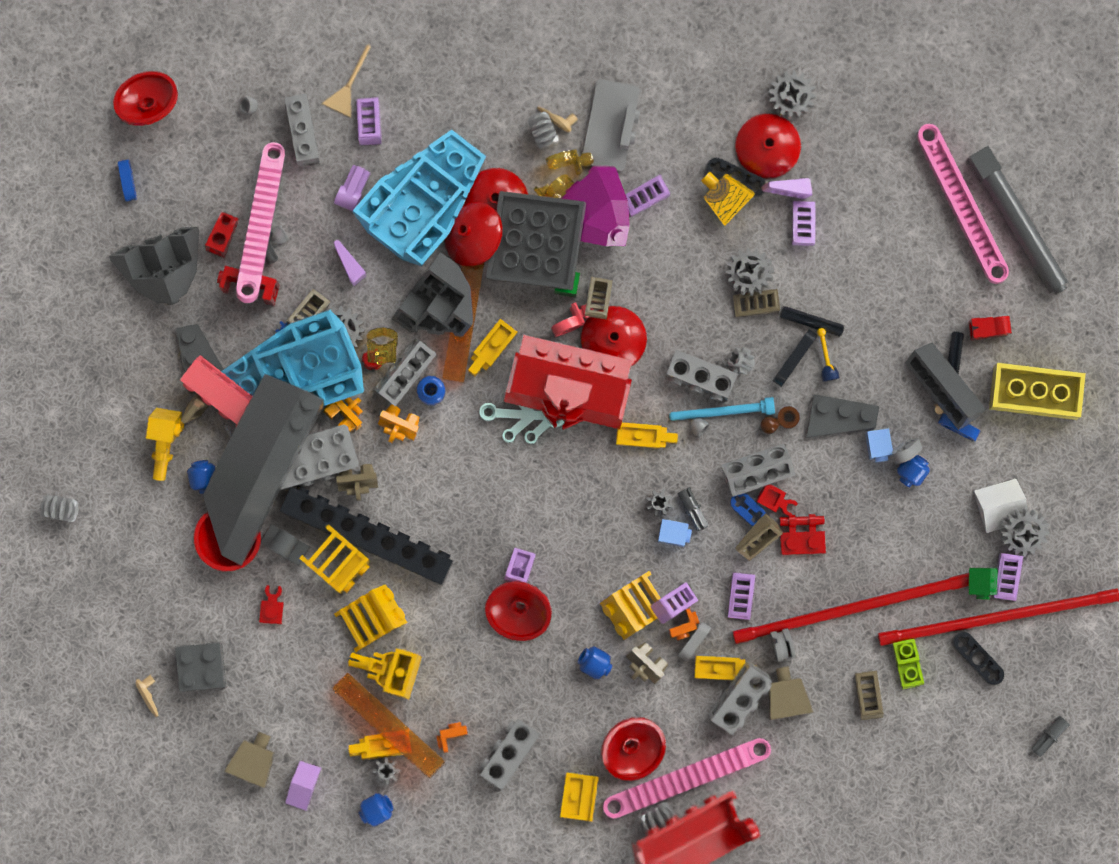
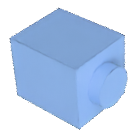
M889 428L866 432L869 460L875 459V463L889 461L888 457H891L893 452Z
M662 519L658 542L684 547L685 542L690 543L692 530L688 529L689 524Z

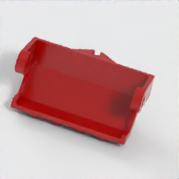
M523 335L520 350L515 353L504 402L540 410L554 428L557 427L556 421L561 419L564 421L562 425L563 430L582 421L621 429L632 379L628 378L632 360Z
M732 790L718 798L715 794L703 800L705 805L697 808L696 805L684 811L686 815L679 819L677 815L665 821L667 826L661 829L656 826L645 832L647 837L632 844L635 864H709L741 845L758 839L760 831L752 818L748 817L739 820L733 803L737 796Z

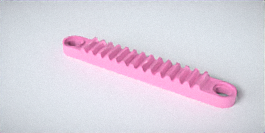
M933 124L923 125L917 133V139L926 160L929 162L930 168L933 170V174L937 178V182L941 186V190L945 194V198L948 200L949 206L952 208L953 214L956 216L957 222L960 224L961 230L964 232L965 238L968 240L986 278L994 284L1002 283L1008 277V266L939 129ZM931 130L935 135L934 140H924L923 132ZM998 266L1003 270L1001 278L992 276L991 269Z
M279 143L267 144L262 153L236 288V296L243 303H252L259 295L285 158V150ZM275 150L280 156L272 159L268 156V153ZM249 286L254 292L251 295H244L241 289Z
M758 738L612 795L604 801L603 810L610 818H619L765 760L771 752L770 744L765 739ZM757 743H762L766 747V752L762 756H757L753 752V747ZM613 800L618 801L621 805L620 811L615 814L608 810V804Z

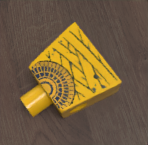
M709 172L701 180L710 189L704 196V199L724 225L755 195L752 190L728 174H725L718 180Z

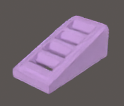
M356 99L358 140L360 145L381 144L379 99ZM362 107H374V110L362 111ZM374 115H375V118H367V119H363V118H362V116H374ZM375 124V127L363 128V125Z
M661 175L654 177L626 194L631 217L670 196V192ZM655 184L658 185L661 191V194L659 195L653 186ZM649 188L654 197L653 199L649 198L645 189ZM640 192L646 201L644 204H642L637 195ZM632 196L634 197L638 205L636 209L634 208L632 202L629 199Z
M809 178L772 181L762 186V191L800 199L812 196Z
M793 201L792 245H815V202ZM798 208H810V212H798ZM798 216L810 217V220H798ZM798 225H810V229L798 228ZM798 233H810V237H798Z
M336 240L333 242L334 247L354 287L367 274L342 243Z
M999 554L997 595H994L993 598L1016 601L1023 556ZM1005 561L1016 562L1015 566L1004 565ZM1003 570L1015 571L1014 575L1003 574ZM1002 579L1013 580V584L1001 583ZM1000 588L1012 589V593L1000 592Z
M732 573L728 618L750 620L755 575ZM737 580L749 581V586L738 585ZM736 589L748 590V595L735 593ZM735 598L747 599V604L734 602ZM734 607L746 608V613L735 612L733 609Z
M684 583L652 604L651 609L659 621L664 624L699 600L688 584ZM680 591L682 592V594L684 595V597H685L686 600L688 601L687 603H686V601L684 600V598L682 597V595L680 594Z

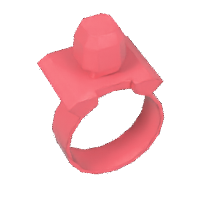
M576 302L571 304L572 307L569 309L573 317L553 325L551 329L554 336L558 337L582 327L585 323L583 318L587 319L590 317L585 316L586 305L581 306V309H579Z

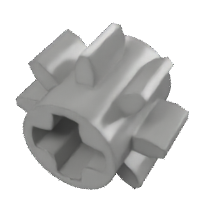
M736 347L729 354L727 361L728 366L732 367V372L738 375L741 373L746 375L747 372L753 369L755 356L750 355L751 350L744 347L742 349Z
M665 489L661 491V494H657L653 490V498H646L647 501L651 502L647 510H655L654 516L661 511L663 515H666V507H673V505L668 504V500L672 498V495L666 497L664 495ZM656 497H658L660 500H665V502L663 503V508H660V506H654V503L656 502Z
M385 757V763L383 764L377 761L379 769L373 771V773H378L380 776L377 782L384 779L386 785H389V779L391 778L397 781L395 773L401 772L400 769H395L394 767L397 761H393L392 764L388 763V757ZM385 765H389V768L393 769V773L389 774V778H386L385 774H381V769H384Z

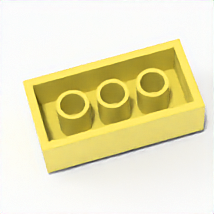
M996 363L993 366L989 409L1077 420L1081 418L1086 373Z

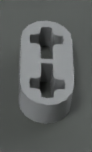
M919 438L909 439L901 443L892 452L896 464L911 460L923 449Z
M702 622L678 656L687 662L709 633L711 627Z

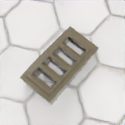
M591 277L585 316L607 319L613 280ZM593 290H595V291H601V292H606V294H604V293H598V292H593ZM592 296L605 298V300L592 298ZM591 302L604 304V306L591 304ZM590 308L603 310V312L590 310Z
M312 289L286 322L291 324L295 322V318L299 320L305 319L300 315L301 312L307 317L313 316L305 307L315 312L314 315L324 312L329 307L331 301ZM312 301L313 303H315L316 305H318L320 308L317 309V308L314 307L312 304H310V302Z
M778 289L763 290L761 294L757 291L754 292L753 296L750 293L733 295L735 317L778 313L780 311ZM767 296H771L772 307H768ZM758 297H762L763 308L761 309L759 308ZM749 298H753L754 310L750 309ZM740 299L745 300L746 311L741 310Z
M196 393L187 404L181 421L185 424L200 418L209 405L205 404L201 400V396Z
M765 513L735 548L750 561L783 533L777 522Z
M877 671L856 673L855 681L861 720L883 718L884 712ZM873 679L874 683L861 685L863 680ZM875 688V692L862 693V690ZM876 698V701L864 703L863 699ZM877 707L878 710L865 711V708Z

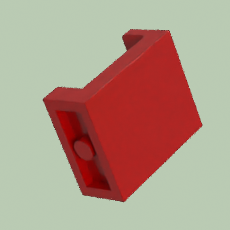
M225 266L224 271L220 270L217 283H219L223 293L228 294L231 282H238L240 269ZM262 275L260 289L264 290L262 299L266 305L275 306L280 284L277 279Z

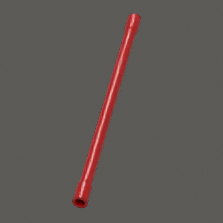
M969 573L756 627L732 631L734 642L739 644L770 635V632H782V629L786 628L790 630L947 590L968 587Z
M1115 588L1090 595L903 630L878 633L879 645L884 646L914 638L1091 605L1119 602V591Z

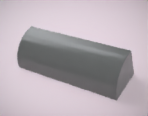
M933 342L915 349L905 362L958 430L969 425L986 410Z

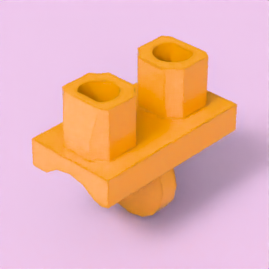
M350 397L344 399L349 406L340 400L325 407L323 412L331 420L338 413H341L345 418L337 426L347 425L349 432L354 429L357 431L361 427V420L352 412L354 411L358 416L363 412L358 406L362 402L359 397L354 401Z
M390 404L386 411L382 410L378 425L384 427L383 433L390 435L388 440L390 443H393L395 438L403 441L405 437L414 441L418 432L420 417L409 413L406 420L398 417L401 409Z

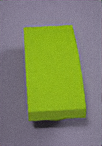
M915 638L893 643L902 690L924 685L925 682L919 663L920 658Z

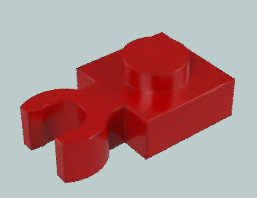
M772 484L763 486L756 499L757 503L774 512H777L780 507L781 512L787 516L792 515L791 512L787 511V505H798L795 500L784 499L786 492Z
M266 585L265 594L268 597V601L261 600L259 623L282 625L284 602H278V598L282 594V587L278 586V592L273 595L270 593V585Z

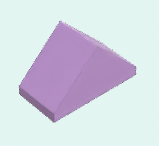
M514 548L504 581L527 583L536 554Z
M303 761L299 762L290 784L286 804L307 811L321 771L320 767Z

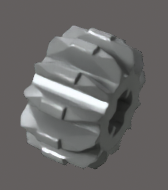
M547 112L537 113L528 118L529 127L539 149L543 151L559 144L558 135Z
M46 495L41 502L40 514L44 518L73 522L78 515L79 503L70 498Z
M659 803L638 815V826L644 835L647 836L645 832L656 826L659 829L667 826L665 821L674 817V812L668 803Z

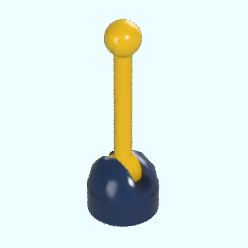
M820 328L817 331V335L821 339L826 363L821 372L822 382L839 379L840 376L837 368L830 365L825 341L826 331Z

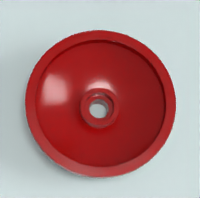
M157 71L142 72L130 77L118 88L113 100L114 110L117 116L127 124L134 126L153 124L163 119L172 111L178 99V89L173 79L164 73Z
M760 114L746 121L740 128L736 138L735 150L737 158L745 170L761 178L772 179L783 176L795 166L801 152V140L794 125L786 118L776 114ZM771 140L773 142V146L768 147L765 144V141Z
M489 168L478 173L464 204L479 201L492 206L497 211L498 201L491 199L493 195H499L500 191L528 194L523 181L513 172L503 168Z
M479 201L469 202L462 206L449 235L444 240L446 251L453 261L463 266L473 267L483 264L493 256L502 238V221L498 212L492 206Z
M609 306L607 319L589 317L581 332L582 349L632 360L631 367L640 360L647 344L646 329L641 319L631 310L620 306ZM612 333L618 335L619 338L616 341L611 340L610 335Z
M206 512L196 525L194 545L197 554L206 565L215 570L231 572L244 568L256 557L261 545V532H259L241 566L221 555L209 513Z
M507 582L499 585L490 593L485 605V614L491 627L503 637L516 641H527L539 637L547 630L552 617V609L548 598L535 586L524 582Z
M632 717L617 723L610 729L602 743L601 758L604 766L613 776L622 780L632 781L648 776L660 765L665 755L666 739L664 733L655 722L643 717Z

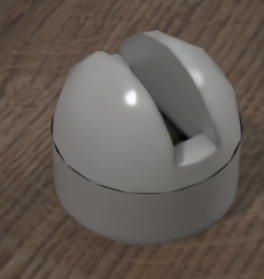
M242 97L240 99L239 110L242 114H253L258 109L256 99L252 97Z
M281 225L273 228L270 232V238L274 244L279 245L288 241V237Z
M701 418L694 419L690 424L692 433L698 438L709 427V423Z

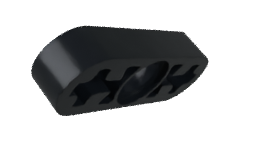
M712 158L706 166L707 174L711 172L718 180L722 178L724 173L717 171L715 174L712 172L713 168L710 166H715L716 163H719L720 169L726 171V167L731 168L727 172L728 175L733 172H739L742 175L741 184L745 183L746 176L750 177L748 182L752 184L758 181L761 188L766 184L763 178L721 158ZM746 185V187L750 190L753 189L751 185ZM758 189L754 192L755 195L753 197L763 195L764 191Z
M810 329L807 331L773 379L774 383L780 387L783 386L817 338V334Z
M960 632L954 636L953 647L986 683L997 685L1003 681V669L969 633ZM967 637L968 641L966 643L972 648L975 645L977 648L972 650L967 656L965 652L969 650L965 646H958L960 643L958 638ZM976 652L984 655V662L981 665H976L972 660V656ZM990 661L992 665L988 667L992 671L998 670L997 677L999 679L990 680L988 678L990 673L986 669L984 672L980 669L985 667Z

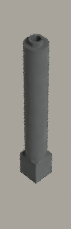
M986 146L969 156L967 162L979 182L984 184L1048 292H1054L1057 295L1067 289L1065 285L1068 283L1067 278L1003 175L1002 167L990 147Z

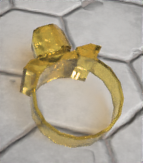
M576 149L560 152L545 159L549 170L573 164L576 175L582 174L581 166L587 167L594 163L592 153H582L578 157Z
M564 174L555 179L550 185L546 184L541 188L536 186L533 190L538 196L561 199L566 194L565 191L574 184V181L567 174Z
M381 327L368 332V362L377 363L378 365L396 362L398 334L395 330ZM384 336L394 340L381 345L376 344L371 339Z

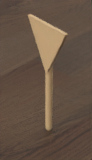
M366 45L347 85L324 101L323 105L351 118V85L370 49V45Z

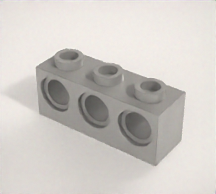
M307 94L285 97L298 166L319 163L320 159Z
M414 337L373 389L396 406L436 356V353Z
M676 350L665 377H668L669 382L678 386H681L682 383L690 386L689 390L698 394H702V391L711 394V399L722 402L723 399L728 400L738 374ZM683 364L686 367V373L682 375L677 374L674 371V366ZM703 372L706 374L707 380L699 383L695 379V374ZM724 380L727 383V389L724 391L718 390L715 386L716 381Z
M784 443L721 465L725 482L733 497L795 476L792 459Z
M746 661L709 712L711 721L732 735L736 730L739 731L743 727L748 713H752L758 706V700L762 694L765 695L770 690L772 682L770 676L749 661ZM752 678H760L759 683L756 685L749 684ZM746 695L747 699L744 702L739 703L736 701L739 696ZM728 713L734 714L731 720L723 719Z
M519 719L516 723L514 721L509 723L505 729V732L508 733L503 741L500 739L497 741L492 749L495 752L491 759L486 757L479 768L482 770L480 775L501 790H503L540 735ZM518 728H524L528 733L524 741H518L514 736ZM507 746L512 747L515 751V756L511 760H506L502 756V750ZM493 765H498L502 769V775L499 778H492L489 774V769Z

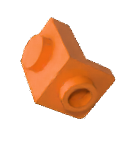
M690 608L685 609L689 622L668 630L671 638L676 637L678 641L690 637L688 632L697 630L696 625L700 623L696 612H691Z
M461 722L448 724L449 729L440 730V735L436 736L438 748H443L444 753L449 752L446 738L467 735V725L462 726Z

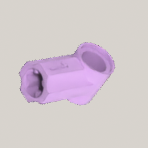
M353 165L344 186L340 187L336 195L334 204L353 211L361 201V193L370 176V172Z

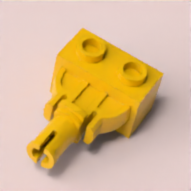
M156 408L148 418L146 439L156 440L155 451L151 456L155 460L152 478L154 480H166L168 462L173 459V455L170 454L171 444L176 437L180 436V432L184 430L185 424L181 421L182 412Z
M396 648L395 652L384 654L375 652L373 656L382 660L369 658L354 652L351 653L350 658L360 662L349 660L348 666L376 673L377 675L368 673L367 677L375 680L384 689V692L410 699L422 659L420 655Z

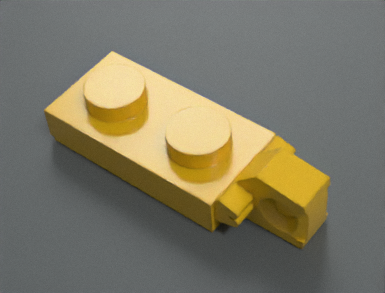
M499 319L473 352L471 360L474 363L468 369V372L476 376L482 368L487 371L518 332L502 319Z
M622 422L621 429H617L616 445L666 448V443L677 444L678 442L677 433H667V428L660 425Z
M695 656L694 678L733 680L744 666L745 660L730 657Z
M409 730L364 736V738L359 739V744L348 745L350 757L361 756L362 760L412 754Z

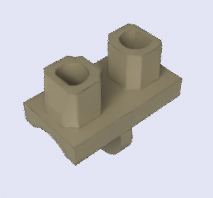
M372 464L361 465V474L352 475V469L339 472V476H336L338 491H347V495H356V500L361 501V494L369 493L370 488H378L377 475L373 470Z
M646 642L638 647L635 646L626 657L632 662L629 668L635 672L631 676L633 680L639 676L644 682L649 678L656 684L664 676L668 663L661 657L653 663L647 657L653 650Z

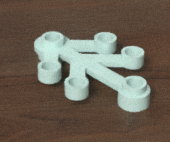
M485 403L479 411L481 418L485 421H492L496 417L521 419L512 428L506 429L503 432V440L507 443L513 442L516 435L533 420L543 421L533 431L530 430L525 433L524 437L528 444L536 443L537 438L549 427H553L541 411H534L532 408L519 406L522 410L499 409L492 403ZM486 409H491L493 411V414L487 417L485 416L484 411ZM561 419L557 420V427H560L564 421ZM507 432L513 433L511 440L505 438ZM533 433L535 440L529 441L527 435Z

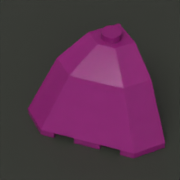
M593 166L588 171L589 174L580 182L577 180L569 187L561 199L586 202L581 242L602 246H626L630 227L628 200L616 167Z

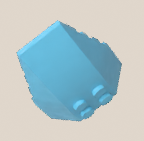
M450 130L431 143L428 148L418 152L412 159L395 168L390 174L382 177L352 212L368 234L400 259L422 266L449 235L455 218H457L486 156L456 132Z
M331 310L289 324L221 371L252 396L264 374L318 396L324 400V406L364 392L361 363L345 325Z

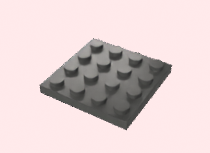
M500 191L497 212L502 221V238L498 249L489 259L486 278L573 290L586 202Z

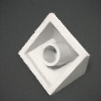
M1017 479L974 491L986 533L1005 528L1002 522L1009 521L1008 514L1015 516L1016 509L1023 513V509L1027 508L1026 497Z

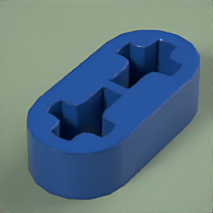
M130 160L118 161L125 201L137 200Z
M942 413L938 424L971 441H976L980 434V430L970 424L958 430L945 413Z
M746 493L732 496L730 499L732 509L752 527L757 521L752 522L753 516L748 511L751 509L754 513L760 512L762 514L760 518L766 513ZM743 496L745 498L744 504L749 508L746 510L743 506L736 507L737 501L735 497L741 498Z

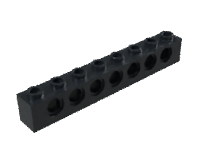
M297 486L296 489L290 488L280 509L281 513L331 535L332 533L326 529L329 524L352 545L443 586L453 564L450 554L441 550L435 553L429 550L430 545L418 541L417 544L409 541L410 536L399 531L397 535L389 532L390 527L380 522L376 526L369 522V517L360 513L356 517L350 514V509L338 504L337 507L328 504L329 499L321 495H317L316 498L308 495L310 491L301 486ZM305 501L313 503V509L309 513H305L301 509ZM326 510H331L334 515L333 519L329 522H324L321 518L322 513ZM346 519H350L354 523L350 531L342 529V522ZM367 528L374 531L373 538L371 540H364L362 538L363 530ZM385 538H392L394 540L393 548L389 550L384 549L382 541ZM405 547H412L415 553L412 558L405 559L402 556V551ZM432 556L435 560L433 567L425 568L422 565L423 558Z

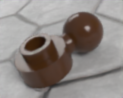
M791 406L783 407L779 411L777 418L765 417L761 421V430L766 434H773L778 426L786 429L794 428L800 419L799 412ZM786 414H791L793 416V420L787 422L785 421L784 416Z

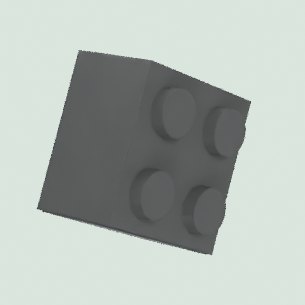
M221 642L175 647L179 692L227 687L223 644Z

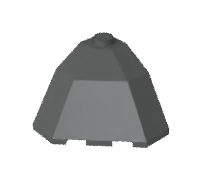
M182 227L174 230L165 238H162V235L146 239L145 245L131 244L109 256L111 262L137 292L156 303L173 305L180 301L179 298L187 294L196 275L199 228Z
M440 252L391 319L409 332H417L420 329L427 330L430 334L443 335L445 332H453L455 336H463L473 324L471 288L460 267Z

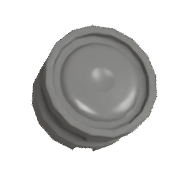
M782 629V632L779 633L776 631L770 632L777 662L784 661V658H795L789 629Z

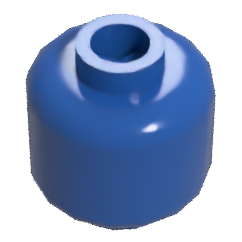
M427 376L419 381L417 395L423 404L435 406L445 397L446 389L444 383L439 378Z
M917 454L911 460L901 463L897 468V473L901 477L899 481L907 487H911V485L920 486L930 472L929 462Z
M208 460L191 463V467L187 470L190 488L192 490H199V494H204L216 469L215 465L209 463Z
M595 646L589 649L585 648L579 656L578 664L580 665L581 672L593 679H600L603 675L607 676L612 669L610 655Z
M376 793L361 802L359 816L364 823L378 826L391 818L394 807L388 796Z

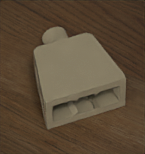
M789 666L777 668L778 682L771 683L769 690V720L812 713L813 709L802 679L791 680Z
M258 731L254 743L244 740L226 767L225 772L266 788L275 753L266 749L271 736Z

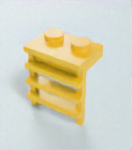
M328 524L326 529L332 533L309 560L303 555L299 559L340 594L343 592L348 593L356 584L353 580L358 574L362 577L370 568L368 565L370 560ZM337 537L342 543L318 569L313 565L314 561ZM347 546L352 552L328 578L323 571L343 548Z
M650 571L600 603L604 614L610 618L616 632L623 640L657 619V616L651 609V603L638 585L641 582L654 603L661 599L647 578L652 575ZM631 588L650 617L649 619H646L628 589Z
M386 584L372 589L367 594L334 613L335 617L342 616L358 646L354 648L355 652H358L392 630L408 623L403 610L398 607L394 600L393 592ZM359 603H362L375 628L377 629V635H375L367 619L365 618L363 612L361 611L358 605ZM352 609L368 638L367 641L364 640L348 610Z

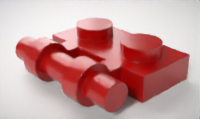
M808 514V516L796 517V515L780 517V526H789V532H785L780 536L781 555L825 554V531H816V525L825 524L824 516ZM808 525L809 532H796V526Z

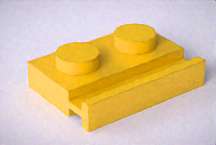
M566 772L560 817L593 821L598 777Z

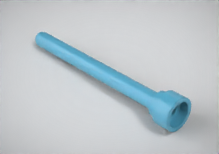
M767 397L764 400H760V403L671 412L669 419L676 421L752 412L775 415L774 398Z

